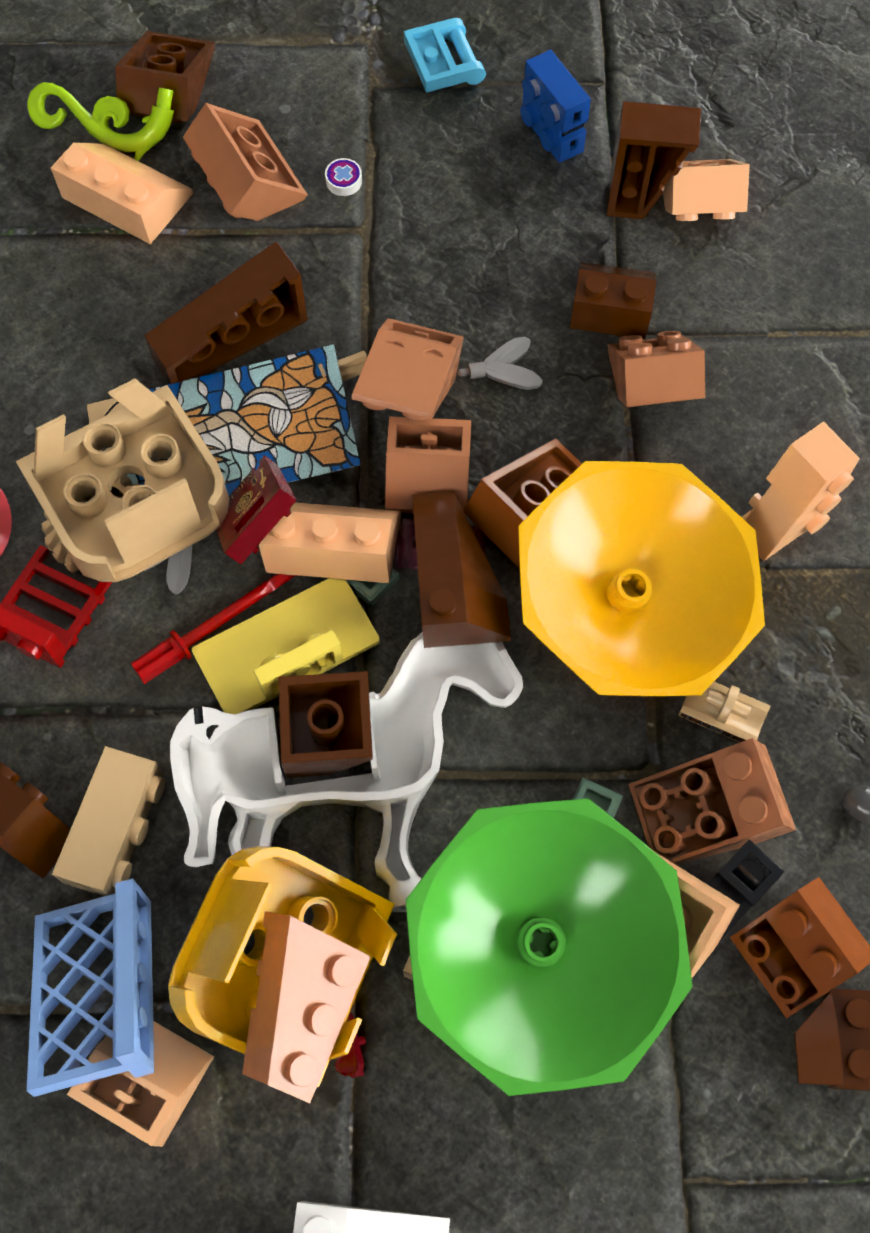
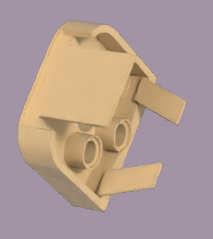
M133 379L108 392L111 397L124 407L66 436V416L64 414L37 427L35 452L16 461L74 564L85 576L99 582H118L139 574L209 536L221 526L228 514L229 495L220 467L168 385L151 392L137 379ZM112 446V447H111L110 449H108V450L101 451L102 449H104V448H106V447ZM169 458V459H168L167 461H165V462L156 463V462L159 461L160 459ZM137 474L145 479L144 485L131 487L124 493L122 498L111 493L114 481L122 475ZM94 496L90 501L81 503L85 498Z

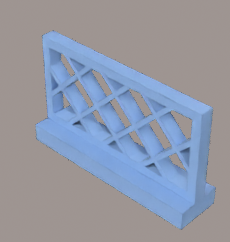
M133 878L115 883L114 894L35 916L27 1092L33 1097L127 1071L135 1078L154 1073L151 901ZM113 910L112 921L100 935L89 928L101 913ZM65 923L72 925L73 927L56 947L49 943V930L51 927ZM86 934L95 941L76 962L66 954L79 938ZM107 948L113 952V961L99 977L88 970V968L101 952ZM62 960L72 968L56 988L52 989L47 985L48 975ZM84 975L93 981L94 984L75 1005L66 999L65 996ZM106 990L113 995V1004L98 1021L87 1012ZM61 1003L70 1009L71 1012L54 1033L51 1034L46 1030V1019L57 1005ZM84 1019L94 1028L78 1048L73 1050L63 1041L79 1021ZM104 1035L108 1036L113 1040V1058L92 1064L86 1057ZM58 1047L70 1055L69 1059L56 1074L44 1077V1064Z

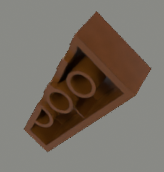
M275 241L145 334L151 356L168 383L173 384L201 377L308 321L301 274L279 243Z

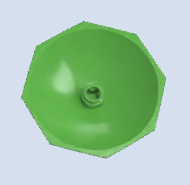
M589 798L477 809L406 898L410 960L417 1019L508 1096L624 1082L693 987L677 870Z

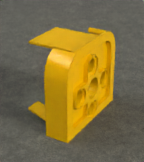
M269 846L241 849L227 858L216 873L176 958L168 983L170 1006L179 1022L194 1033L245 1055L251 1008H256L260 976H256L258 959H263L267 928L263 927L264 913L267 911L290 915L304 922L305 911L311 906L314 918L310 926L371 956L317 1085L319 1087L330 1060L347 1055L350 1051L362 1019L356 1018L347 1021V1018L372 958L374 957L382 966L386 963L397 936L395 930L387 923L395 904L295 851ZM253 932L255 937L254 947L250 953L245 955L244 948Z

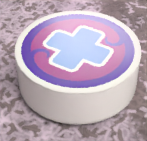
M336 159L325 170L327 188L335 195H352L362 185L361 168L351 159Z

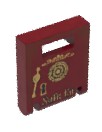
M265 455L259 461L260 466L257 469L253 468L230 494L228 514L221 526L216 529L224 553L239 564H242L252 552L256 554L260 550L258 547L260 542L283 516L288 517L291 514L290 508L297 501L279 466Z

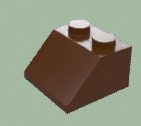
M580 262L570 329L619 336L639 335L646 339L653 311L657 282L656 273Z
M368 671L279 677L281 764L287 778L332 775L373 760Z

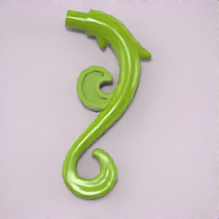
M43 82L31 90L27 100V109L32 121L42 129H54L64 122L67 112L64 108H59L55 114L49 115L45 110V100L49 95L58 96L93 137L102 144L118 151L135 152L134 159L137 161L151 147L164 138L170 128L174 110H171L173 90L160 87L158 88L156 106L152 105L151 115L142 119V122L146 123V125L138 132L131 134L117 133L108 125L111 117L116 128L124 127L129 121V108L126 102L118 97L106 96L100 98L96 102L93 114L91 115L63 87L54 83Z

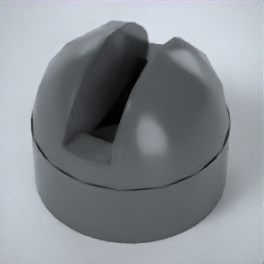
M858 784L851 786L845 792L843 806L846 813L864 824L867 823L870 817V786Z

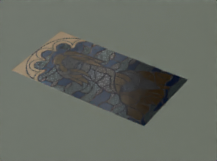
M334 344L168 385L217 461L229 496L253 468L257 469L260 466L259 461L264 455L279 466L287 483L361 465ZM318 364H322L327 376H322ZM161 387L152 388V389H149V390H150L151 392H153V391H155V390H157V389H159V388H161ZM114 398L87 404L89 424L124 406ZM112 446L106 447V448L102 449L101 451L108 450V449H110ZM169 458L160 459V460L157 461L156 463L165 462V461H167ZM126 474L133 484H145V479L142 476Z

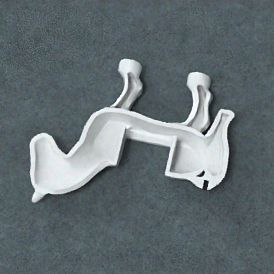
M423 632L411 640L399 658L393 674L389 677L381 693H369L373 760H370L372 773L286 786L284 769L281 764V743L274 708H259L236 715L203 706L198 709H190L176 726L170 740V760L174 788L183 806L190 828L189 844L184 854V863L190 867L213 865L216 852L218 820L225 801L231 804L237 816V822L231 830L228 839V846L232 855L245 848L257 846L271 847L274 833L281 820L301 807L332 803L367 807L382 813L383 816L382 838L374 861L376 876L390 886L389 901L395 904L392 911L407 912L406 898L422 879L417 875L408 852L410 829L420 802L439 772L444 743L441 714L447 700L449 688L451 685L469 690L490 706L506 708L512 705L518 699L523 689V680L503 642L424 648ZM211 726H219L214 730L211 738L208 739V728Z

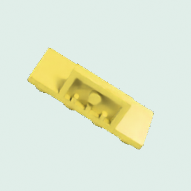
M328 578L201 642L192 648V653L223 712L236 715L244 711L253 710L278 697L279 677L322 674L378 645L380 638L348 582L344 579Z

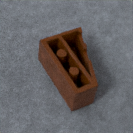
M623 101L609 179L606 216L632 219L645 218L665 191V184L671 176H676L682 169V162L689 152L694 153L700 145L701 108Z
M0 761V847L44 879L57 863L70 828L43 806L49 800L47 796L29 782L20 788L16 783L21 777Z

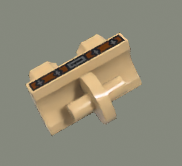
M713 682L701 696H686L678 716L740 743L751 738L758 739L770 705L740 693L739 687L731 685L728 688Z

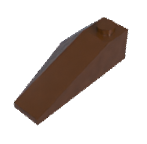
M454 491L412 494L424 648L511 641L507 598Z

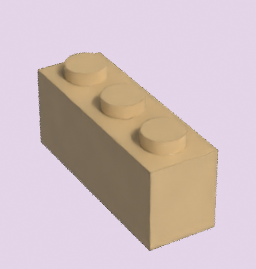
M105 746L52 875L66 885L101 896L114 894L115 883L129 880L132 871V863L129 862L135 846H140L143 843L149 827V821L146 819L152 803L157 804L165 788L164 773L156 761Z

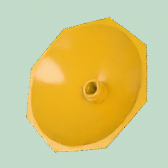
M585 461L518 526L523 624L598 695L701 696L765 626L755 529L683 464Z

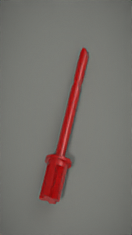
M274 575L182 637L174 630L170 631L169 638L130 663L133 671L142 683L146 684L183 658L190 660L192 655L188 647L297 575Z

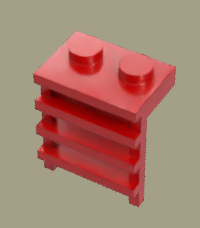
M40 545L0 603V642L4 640L16 646L26 656L34 660L42 659L61 669L65 662L63 659L71 646L75 647L79 641L77 639L78 634L84 625L88 626L92 621L91 614L98 604L102 605L105 601L104 594L112 582H99L94 589L42 564L50 551L48 548ZM37 574L88 600L82 609H79L28 583L33 575ZM23 594L74 619L69 629L65 630L14 605V603Z

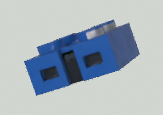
M551 49L526 60L525 77L522 81L523 103L520 108L522 120L527 127H531L540 138L543 148L547 152H551L556 160L561 163L584 152L586 138L584 123L588 122L591 98Z

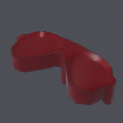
M349 1013L347 1021L355 1019L353 1014ZM356 1034L349 1053L337 1057L335 1068L339 1074L350 1076L351 1078L364 1076V1060L360 1046L366 1043L364 1036Z

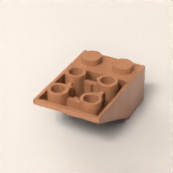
M388 318L377 332L351 399L363 402L365 407L373 410H385L388 408L400 411L403 416L412 420L432 419L455 382L464 337Z
M754 738L628 784L648 847L675 865L739 849L749 839L754 844L796 830L767 748Z

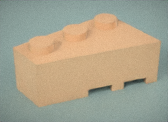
M824 421L788 447L766 478L772 485L763 497L756 493L748 502L753 509L743 515L742 518L756 531L758 556L763 562L804 532L808 531L810 534H813L821 529L830 519L827 513L841 501L842 498L839 496V493L848 487L854 479L851 473L860 458Z

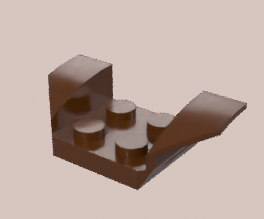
M832 989L825 994L823 1001L794 1033L798 1084L828 1085V1088L837 1090L870 1091L869 990Z

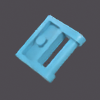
M451 18L404 31L405 46L426 93L464 82L476 85L483 81L486 76L482 63L476 60L465 37L466 28L460 18ZM445 39L453 42L462 64H455Z

